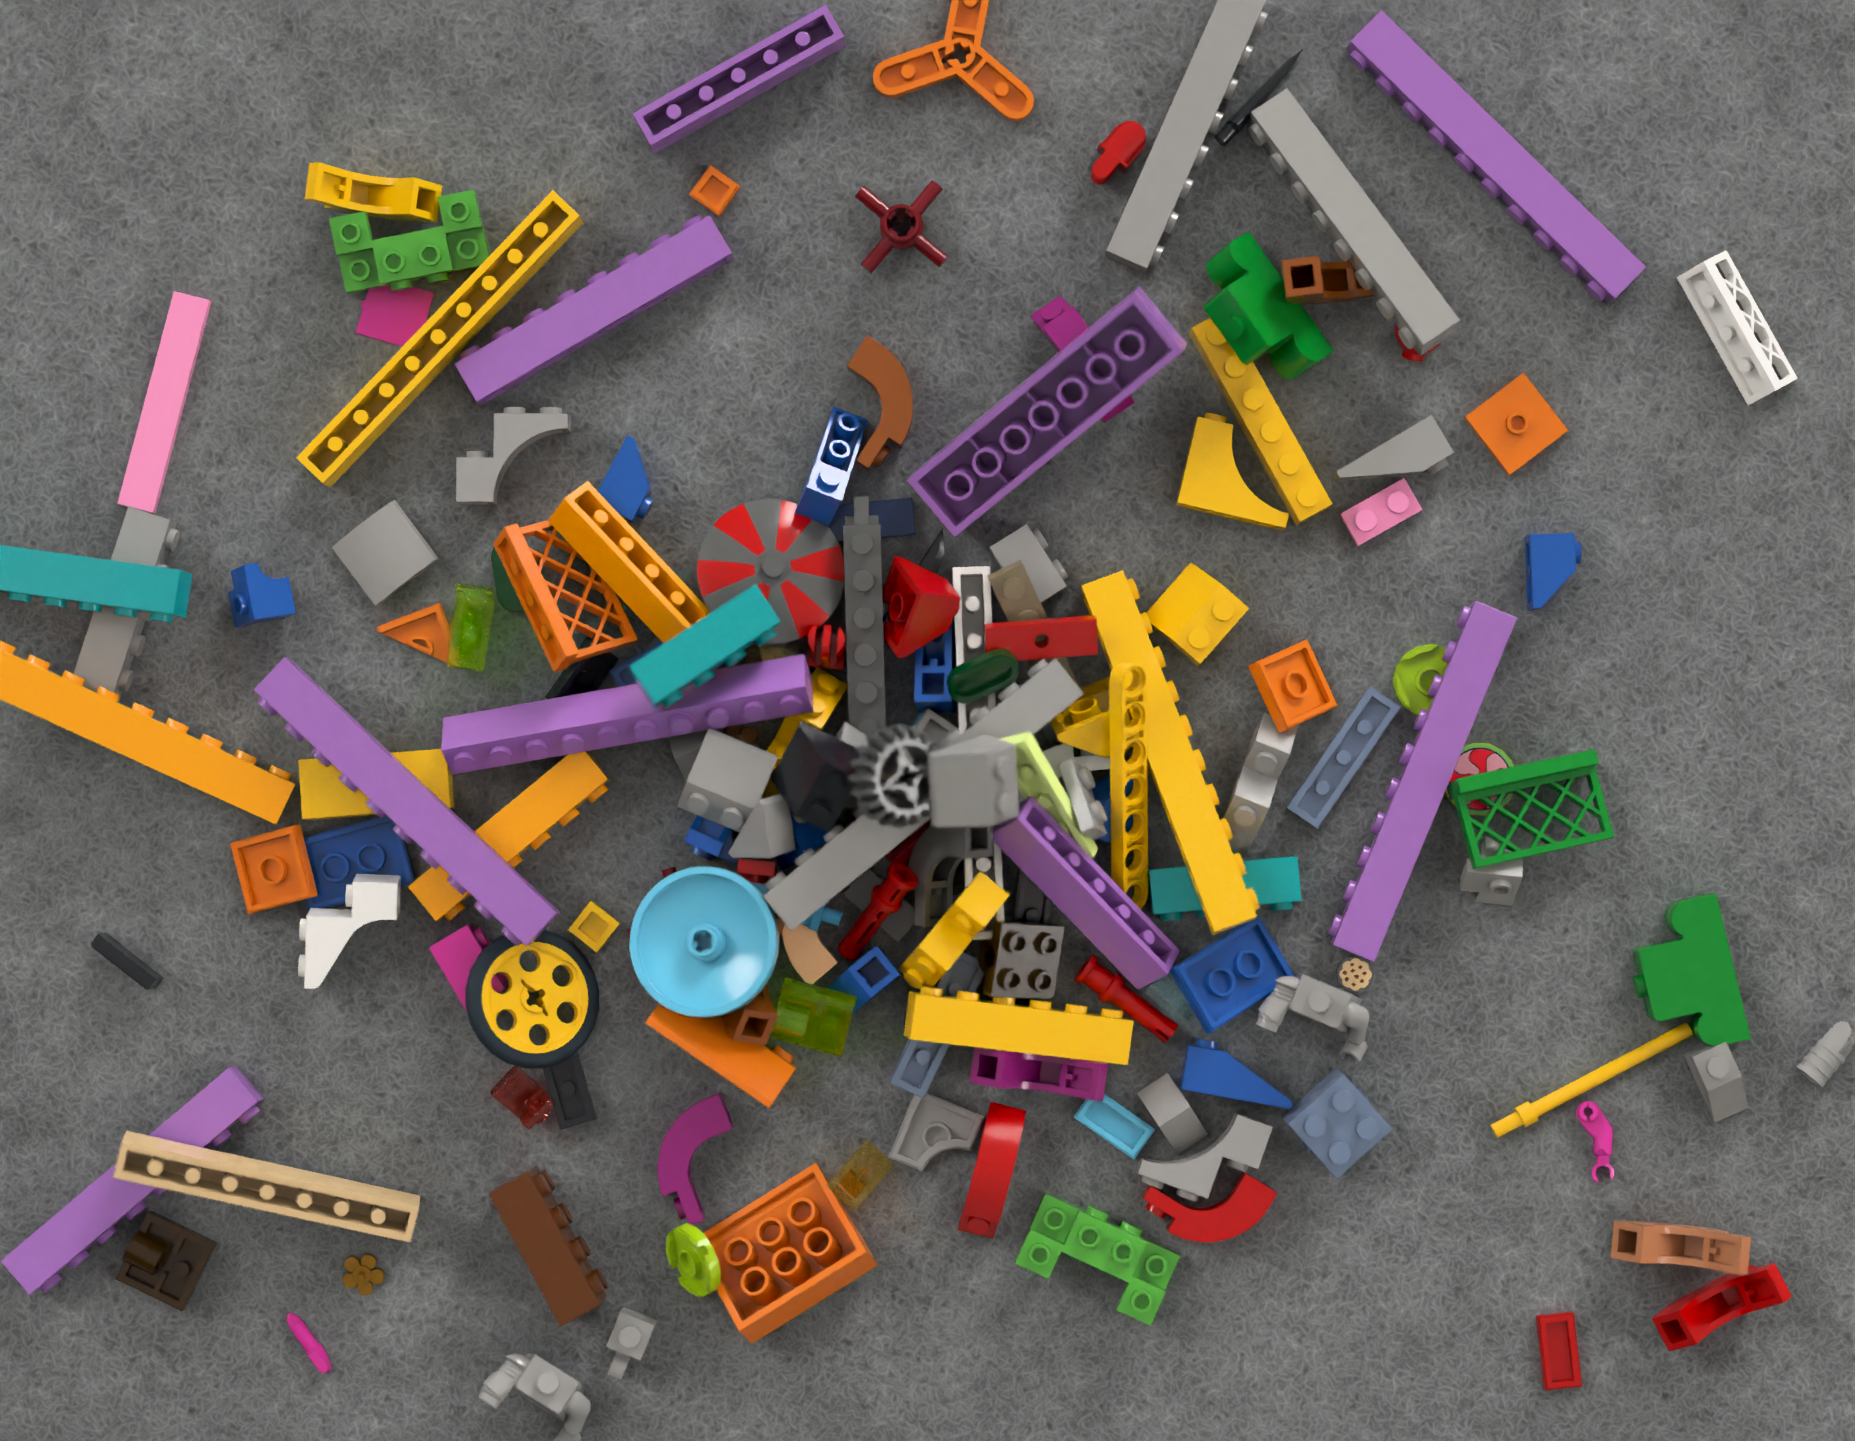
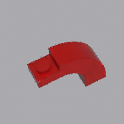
M990 1101L958 1230L994 1239L1015 1165L1026 1110Z
M1242 1171L1230 1193L1222 1201L1209 1207L1197 1208L1185 1205L1150 1185L1145 1189L1142 1198L1148 1202L1145 1208L1162 1219L1167 1214L1172 1216L1166 1229L1173 1235L1195 1242H1217L1235 1237L1256 1224L1266 1213L1278 1193Z
M1775 1263L1755 1268L1753 1264L1748 1266L1747 1275L1725 1274L1675 1300L1656 1314L1652 1320L1670 1352L1696 1345L1721 1325L1749 1312L1785 1303L1792 1295Z

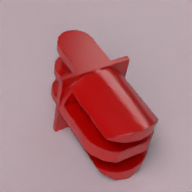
M1125 121L1114 128L1102 143H1099L1097 151L1102 155L1094 163L1091 171V179L1095 184L1101 185L1106 183L1117 169L1126 174L1128 168L1145 148L1146 134L1139 123Z
M817 625L812 627L808 634V667L843 670L846 656V634H844L841 628H839L838 633H832V625H824L823 632L817 631Z

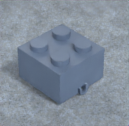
M1337 1068L1301 1098L1292 1109H1289L1281 1116L1301 1139L1298 1143L1307 1153L1311 1151L1337 1179L1392 1130L1389 1124L1367 1101L1368 1097L1364 1095L1360 1088H1356Z

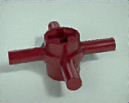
M931 180L910 206L898 204L889 207L865 186L857 192L855 197L880 218V232L882 236L879 243L862 261L861 265L863 268L872 273L893 248L904 250L913 246L938 268L944 264L948 256L923 236L924 224L921 217L923 212L943 190L936 182ZM907 218L912 223L909 226V231L906 233L907 236L898 237V233L894 232V227L891 224L895 219L898 222H903Z

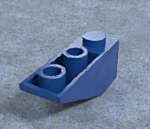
M833 407L804 483L795 513L827 526L830 525L842 501L865 431L867 419Z

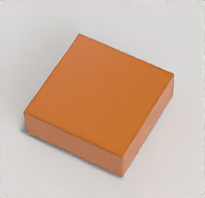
M710 165L689 193V196L720 217L739 191L740 186Z

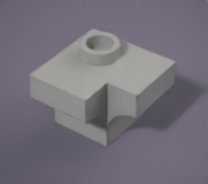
M1485 836L1480 850L1481 859L1494 856L1500 844ZM1510 838L1509 842L1523 850V839ZM1505 848L1502 854L1510 853L1511 851ZM1523 858L1473 869L1470 859H1467L1460 877V891L1476 892L1475 902L1512 906L1523 878Z

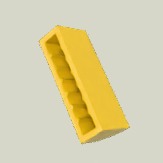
M441 749L391 753L450 809H455L453 775ZM317 758L298 760L302 819L316 820L376 815L365 804L369 798L360 789L354 793L346 787L338 778L342 772L332 763L329 767H326Z

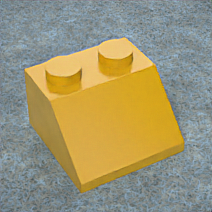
M1190 563L1146 613L1151 626L1198 666L1249 608L1220 582L1193 563Z

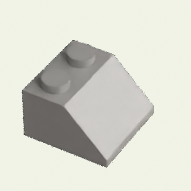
M709 728L677 807L740 832L755 805L761 800L778 756Z
M985 734L928 754L932 826H992L1019 816L1015 744Z

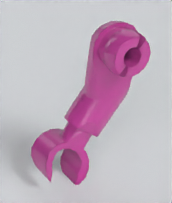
M1585 1101L1578 1106L1576 1116L1593 1138V1155H1596V1165L1591 1171L1592 1178L1596 1183H1599L1595 1173L1596 1169L1600 1166H1605L1609 1169L1612 1180L1614 1169L1609 1164V1155H1612V1126L1597 1104Z

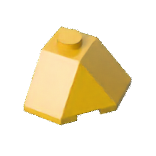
M1110 677L1080 688L1084 694L1071 703L1063 713L1060 712L1049 721L1060 742L1104 758L1110 756ZM1128 711L1124 715L1125 725L1131 721ZM1132 743L1126 747L1125 753L1133 747Z

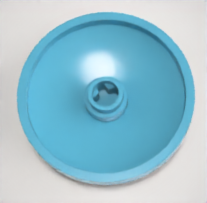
M717 867L687 868L661 880L647 893L640 903L631 926L630 955L633 968L642 986L661 1005L688 1016L716 1017L740 1009L754 999L764 988L772 975L778 957V925L770 904L763 897L761 891L747 879Z

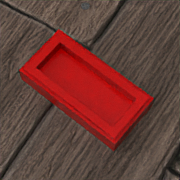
M1574 1312L1536 1315L1544 1390L1582 1387Z

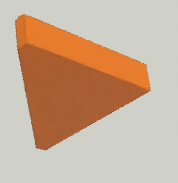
M441 603L376 627L379 633L459 669L465 667Z

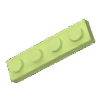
M1031 732L1000 738L1016 746L1017 787L1023 798L1026 799L1032 796L1091 858H1094L1098 847L1093 839L1081 833L1071 801Z

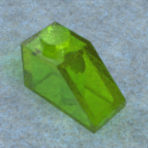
M456 583L450 619L447 667L484 671L495 603L492 587Z

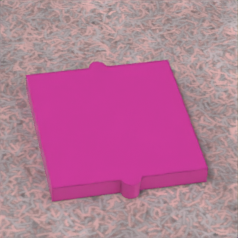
M390 286L368 290L366 299L360 303L363 309L356 333L403 347L428 321L427 316L434 293L415 287L401 291H391Z

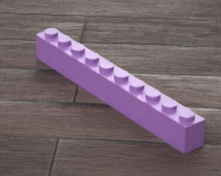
M1382 10L1350 41L1347 50L1351 53L1348 56L1350 61L1361 71L1368 69L1377 78L1375 80L1376 86L1386 96L1391 97L1394 94L1403 103L1401 109L1413 122L1418 120L1423 122L1430 129L1427 134L1436 145L1441 148L1446 145L1456 155L1454 161L1464 172L1469 174L1473 171L1482 180L1480 186L1486 194L1493 199L1499 196L1509 206L1506 211L1514 221L1520 225L1524 222L1535 231L1533 234L1535 241L1545 250L1552 248L1561 257L1559 263L1569 274L1575 276L1578 273L1588 283L1585 288L1596 300L1601 302L1605 299L1608 303L1612 302L1646 268L1639 259Z
M1478 601L1472 602L1470 608L1463 606L1456 622V626L1461 628L1456 642L1449 640L1441 659L1447 662L1442 676L1435 674L1427 692V695L1433 697L1428 710L1421 708L1414 723L1413 729L1417 730L1418 734L1413 745L1406 743L1401 754L1399 763L1404 765L1399 779L1392 777L1384 797L1390 799L1385 813L1378 811L1370 832L1376 835L1371 847L1364 845L1357 860L1356 866L1361 867L1359 876L1356 881L1350 879L1344 891L1342 900L1347 902L1342 916L1335 914L1328 930V934L1333 936L1331 941L1333 945L1373 962L1375 961L1517 617Z
M802 654L713 670L715 676L710 681L698 688L691 684L681 691L684 697L666 709L662 704L654 709L638 684L444 717L441 751L453 775L700 732L709 728L717 729L814 712L812 677L805 655Z
M284 657L256 686L254 691L261 696L257 701L259 705L273 717L279 713L288 722L284 728L298 741L301 742L304 738L315 747L311 753L323 765L329 767L332 763L342 772L338 777L339 780L354 793L360 789L369 798L365 804L380 818H383L386 814L396 823L392 828L395 833L408 844L414 840L423 849L420 856L434 869H437L439 866L443 867L451 875L447 881L462 895L468 891L478 901L474 904L475 908L489 920L495 916L505 926L501 932L516 946L521 942L525 946L531 945L561 913L291 659Z

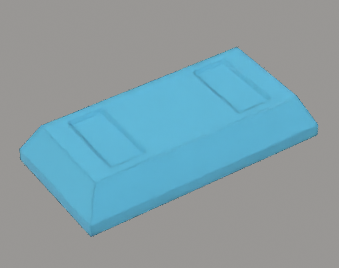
M1104 1094L1103 1101L1086 1099L1074 1115L1075 1119L1132 1159L1137 1157L1155 1131L1153 1127L1106 1094Z

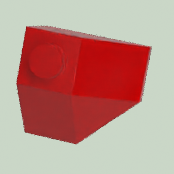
M894 556L883 586V603H889L890 623H884V639L895 655L905 658L948 631L953 617L959 611L961 597L947 579L902 557Z

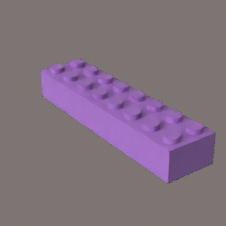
M1138 286L914 471L907 481L955 537L1183 352L1187 343L1141 287Z

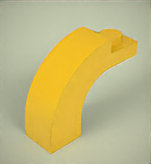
M320 162L309 163L305 200L325 205L324 208L348 214L366 211L368 217L407 222H438L440 208L438 197L441 196L442 185L415 177L386 178L364 175Z

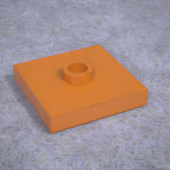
M1524 372L1464 417L1465 421L1508 476L1568 431Z
M1307 639L1248 665L1278 733L1338 706Z
M300 824L230 843L248 914L318 896Z

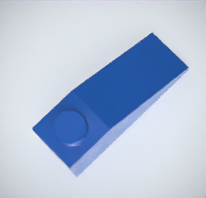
M954 617L948 631L915 651L914 703L919 713H923L928 708L935 713L956 712V701L950 696L947 687L948 674L956 667Z
M1196 1038L1195 1045L1187 1043L1179 1085L1182 1090L1292 1109L1293 1102L1227 1052L1217 1049L1218 1042Z

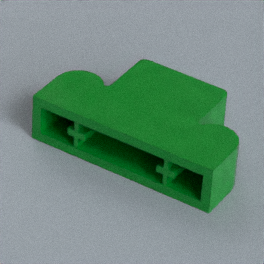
M1250 232L1234 239L1209 259L1206 264L1207 274L1212 282L1223 290L1204 304V309L1243 364L1248 365L1269 353L1271 355V363L1278 374L1285 379L1294 380L1334 352L1303 306L1286 301L1283 278Z
M1706 893L1671 903L1664 915L1665 924L1673 934H1676V938L1637 947L1633 950V958L1637 970V975L1632 977L1633 987L1638 998L1643 997L1648 1018L1655 1021H1664L1695 1013L1690 1022L1693 1037L1699 1042L1711 1046H1716L1723 1042L1730 1044L1751 1039L1716 893Z

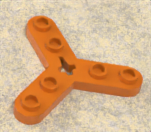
M952 0L943 40L883 60L875 67L872 76L876 91L887 98L899 97L957 77L1003 118L1014 122L1026 119L1032 112L1034 104L1031 90L981 47L989 0ZM961 46L962 50L969 49L970 54L966 55L965 63L960 64L958 59L947 60V63H942L941 61L953 55L954 47Z

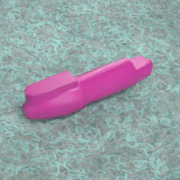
M288 1313L286 1321L292 1333L305 1349L307 1356L319 1372L328 1373L332 1370L326 1351L315 1339L303 1320L295 1313Z

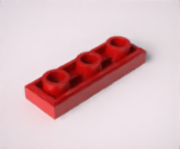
M1095 615L987 623L984 624L985 653L994 649H1006L1015 655L1017 661L1098 655L1097 619ZM1040 634L1046 635L1042 641H1035L1036 636Z

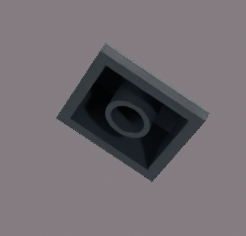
M800 721L771 777V781L797 817L831 832L851 794L850 792L856 785V782L848 778L852 774H856L857 769L850 762L854 759L859 760L861 756L856 747Z

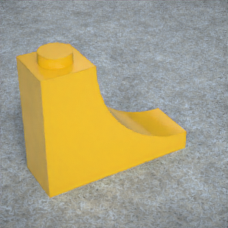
M1205 413L1204 418L1197 417L1175 506L1283 531L1286 528L1289 513L1279 511L1261 501L1247 487L1238 472L1232 450L1234 425L1226 423L1227 418L1218 414Z

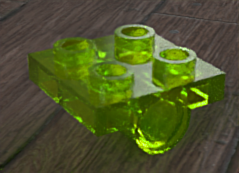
M785 977L776 1008L778 1017L771 1031L770 1038L842 1057L857 997Z

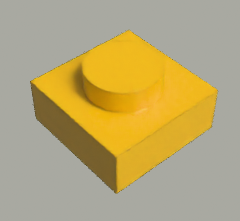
M590 901L568 930L598 953L621 923L594 901Z

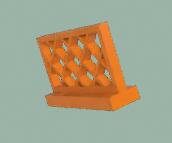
M548 520L520 528L518 524L506 526L493 545L553 672L567 669L571 663L631 646L637 642L636 634L614 590L591 566L589 577L571 568L575 557L583 561L585 560L568 542L555 536L557 530ZM533 535L547 542L543 553L541 554L529 548L525 537ZM551 545L570 554L566 565L547 557ZM543 565L562 574L557 586L544 580L541 573ZM567 577L585 585L581 597L562 589ZM590 588L603 594L607 602L604 609L586 600ZM558 598L577 606L573 618L559 611L556 605ZM582 609L600 617L597 629L578 621ZM605 621L617 625L623 637L614 639L602 633ZM573 631H579L593 638L590 647L578 650L572 638Z

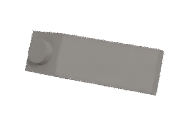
M1430 415L1339 469L1333 476L1336 481L1419 475L1426 470L1431 476L1449 465L1446 458L1451 456L1454 451L1435 419Z

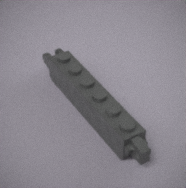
M869 496L854 497V516H845V525H843L849 724L866 736H869L870 734L877 735V729L887 727L882 544L879 515L869 516Z

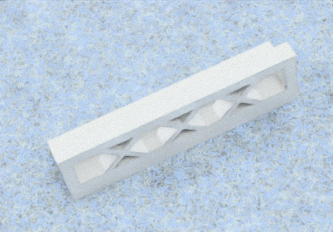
M1727 251L1703 261L1677 277L1747 405L1798 379ZM1716 264H1719L1726 279L1722 278L1720 272L1716 267ZM1736 299L1740 302L1741 306L1743 307V311H1741L1739 306L1737 305ZM1754 332L1758 334L1761 343L1757 341ZM1772 364L1775 365L1782 379L1779 380L1778 376L1776 375L1772 367Z

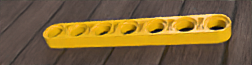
M1120 662L1112 669L1109 678L1111 879L1125 894L1130 886L1133 885L1134 895L1131 900L1142 909L1148 899L1147 676L1141 666L1129 662ZM1129 671H1131L1132 682L1127 689H1125L1123 684L1125 675ZM1131 707L1133 711L1132 719L1125 725L1124 715L1128 708ZM1132 743L1133 753L1129 760L1125 761V749ZM1132 779L1133 789L1129 796L1126 797L1124 792L1125 786ZM1130 815H1133V826L1126 832V820ZM1133 850L1134 859L1132 864L1126 867L1125 860L1127 854Z

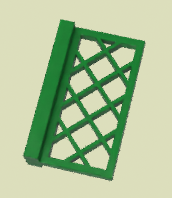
M1592 749L1462 777L1449 783L1447 792L1449 799H1454L1472 868H1482L1612 839L1614 834L1595 765L1599 764L1596 750ZM1587 778L1590 793L1585 801L1568 791L1574 779ZM1566 781L1563 787L1557 784L1558 782ZM1547 785L1559 793L1551 809L1534 798L1540 786ZM1531 789L1529 795L1522 790ZM1507 793H1513L1525 801L1517 816L1499 806ZM1497 796L1494 802L1488 799L1489 797ZM1564 797L1581 807L1573 823L1556 812ZM1478 800L1490 808L1482 824L1470 817L1466 802ZM1529 805L1547 815L1539 830L1521 820ZM1586 811L1598 818L1601 829L1600 833L1589 834L1578 827ZM1495 812L1512 822L1504 838L1487 828ZM1551 819L1569 829L1563 841L1556 842L1543 834ZM1517 826L1534 836L1528 849L1522 850L1509 842ZM1473 827L1478 830L1476 834L1474 833ZM1574 833L1580 836L1578 838L1571 839ZM1482 834L1500 844L1492 857L1481 859L1477 843ZM1539 840L1546 844L1537 846ZM1505 848L1511 851L1510 853L1502 854Z

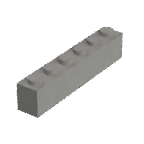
M128 506L111 560L168 568L167 565H164L168 551L173 552L180 536V531L176 530L177 522ZM102 606L101 613L93 612L73 674L86 679L83 686L97 692L99 686L119 694L121 697L122 691L127 692L132 684L134 671L130 670L133 657H139L144 648L145 636L141 635L145 621H151L149 619L150 613L137 611L136 618L114 615L115 608Z

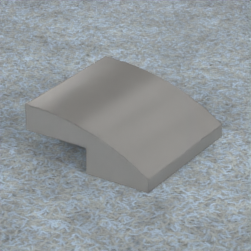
M395 500L371 515L332 547L375 606L383 603L403 585L414 580L439 559Z

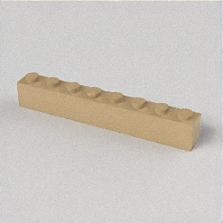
M126 1131L123 1137L113 1178L410 1243L420 1207V1195Z

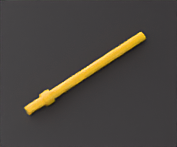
M1685 1022L1531 1104L1527 1101L1515 1107L1514 1113L1490 1125L1496 1138H1499L1522 1125L1525 1128L1538 1121V1117L1693 1036L1692 1030Z

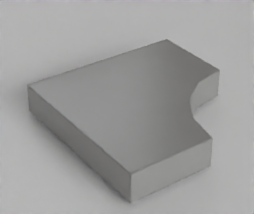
M927 1092L924 1098L914 1094L888 1158L923 1171L930 1159L942 1151L956 1148L971 1151L985 1116Z

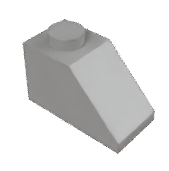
M1727 1042L1716 1046L1704 1045L1684 1054L1714 1123L1748 1108L1742 1076Z

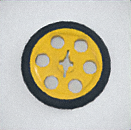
M544 930L531 945L525 946L521 942L516 946L505 935H502L493 940L478 955L470 970L466 984V1010L470 1025L478 1040L491 1054L507 1064L521 1068L542 1069L563 1062L573 1056L586 1043L595 1027L599 1012V988L595 972L586 956L574 943L563 936ZM524 951H530L536 956L537 966L532 972L525 971L520 965V956ZM557 966L565 967L569 972L570 979L564 987L558 986L552 978L553 970ZM496 973L504 974L509 981V987L504 994H499L492 988L491 980ZM527 991H537L540 996L536 1000L539 1006L527 1004L526 1000L530 997ZM563 1002L570 1004L574 1009V1018L568 1024L560 1021L557 1016V1009ZM501 1010L509 1011L513 1016L514 1023L508 1031L501 1030L496 1024V1016ZM534 1025H540L546 1031V1040L541 1046H537L530 1041L529 1031Z

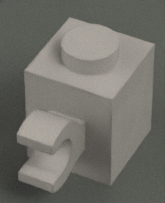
M623 1306L606 1345L607 1348L617 1351L607 1375L622 1380L630 1358L633 1357L641 1361L656 1326L657 1319Z

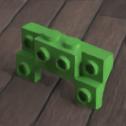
M469 190L438 197L443 226L375 240L372 237L366 211L329 218L336 255L339 256L346 293L351 294L390 286L391 291H401L413 288L412 281L426 279L427 284L442 283L449 280L448 274L477 269L490 256L476 191Z
M1045 1192L1016 1257L1015 1264L1049 1279L1061 1252L1126 1281V1287L1116 1310L1151 1326L1166 1293L1165 1289L1179 1261L1180 1254L1140 1236L1143 1230L1133 1224L1122 1221L1121 1225L1118 1226L1107 1221L1109 1214L1089 1205L1085 1211Z

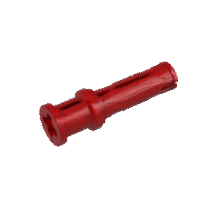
M900 863L891 864L887 869L888 875L881 885H876L872 889L870 903L859 918H857L843 940L837 945L838 952L844 958L856 960L886 917L899 911L902 906L901 900L909 890L916 888L919 882L918 878L907 866Z
M1092 954L1076 973L1073 981L1077 984L1082 982L1099 995L1098 1000L1102 1003L1111 1002L1153 1033L1163 1043H1166L1172 1037L1179 1024L1172 1021L1141 996L1129 989V987L1123 984V976L1119 973H1111L1097 962L1098 957Z

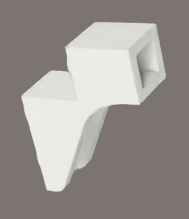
M356 874L353 884H347L345 905L346 907H352V909L310 908L306 919L301 918L299 940L306 941L305 955L300 954L298 976L304 977V988L315 989L321 985L347 941L359 927L377 920H397L400 913L401 876Z

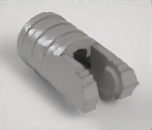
M1841 1020L1838 1023L1836 1022L1833 1028H1830L1824 1037L1816 1042L1815 1046L1809 1050V1053L1796 1066L1800 1073L1819 1088H1823L1826 1085L1825 1083L1832 1078V1075L1837 1072L1841 1064L1846 1061V1056L1855 1046V1031L1851 1029L1849 1022Z

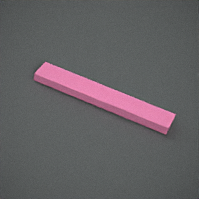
M176 291L173 292L117 504L156 513L209 314L210 300Z

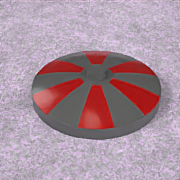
M760 499L743 503L720 517L708 531L702 543L696 567L698 591L702 602L710 613L753 585H757L781 621L779 627L775 629L778 635L763 645L767 647L784 646L799 642L808 637L810 629L817 625V630H819L829 620L837 607L845 583L843 554L831 529L825 524L795 513L797 504L778 499Z

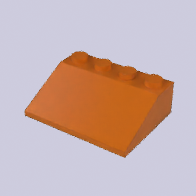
M817 1163L809 1166L704 1232L714 1248L720 1265L721 1282L717 1292L738 1331L752 1344L878 1266L863 1237Z

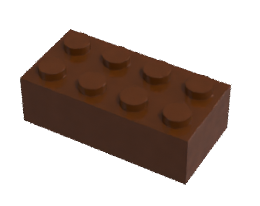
M536 1165L498 1186L489 1193V1196L561 1327L599 1306L607 1296L605 1289L608 1288V1284L599 1268L593 1270L587 1257L591 1253L583 1237L580 1235L575 1238L569 1227L573 1219L566 1205L563 1202L558 1205L551 1192L556 1188L550 1175L546 1170L540 1172Z

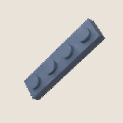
M1369 686L1294 794L1286 809L1315 829H1318L1401 707Z
M962 952L934 987L942 988V995L953 997L957 996V990L976 992L984 972L979 966L978 959ZM908 1039L888 1081L912 1094L924 1098L950 1044Z

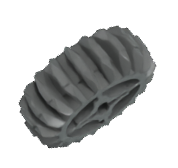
M893 725L890 728L882 727L877 729V735L870 734L866 736L867 746L861 745L856 748L861 756L860 759H854L850 762L854 767H857L856 774L848 777L851 781L857 783V786L850 793L855 797H861L856 806L861 810H867L866 817L870 820L878 821L882 826L890 827L893 825L896 828H904L907 825L920 824V817L927 818L931 816L929 807L931 802L928 754L939 750L940 746L936 743H930L931 736L926 733H920L916 727H904L903 725ZM901 746L910 753L914 763H910L907 755L902 753ZM882 790L888 791L890 798H894L896 806L887 801Z

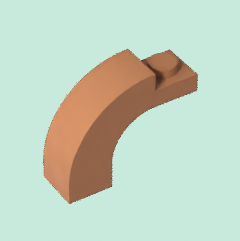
M1614 1221L1611 1258L1640 1264L1686 1265L1747 1275L1751 1237L1697 1226L1645 1221Z

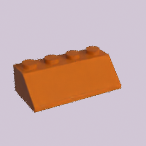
M659 1003L645 1022L768 1108H770L797 1068V1065L792 1063L795 1056L778 1044L772 1049L767 1045L732 1041L725 1027L722 1015L716 1017H693L672 1011Z

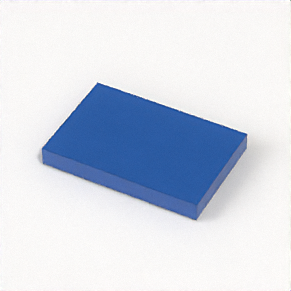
M385 815L383 818L376 817L304 838L318 896L305 899L308 912L310 908H329L345 903L347 884H353L356 874L401 876V887L408 886L416 880L406 842L392 829L396 825L392 819Z
M1257 915L1255 920L1239 925L1170 969L1173 978L1206 1034L1215 1031L1271 995L1277 984L1274 980L1277 978L1294 976L1259 915Z

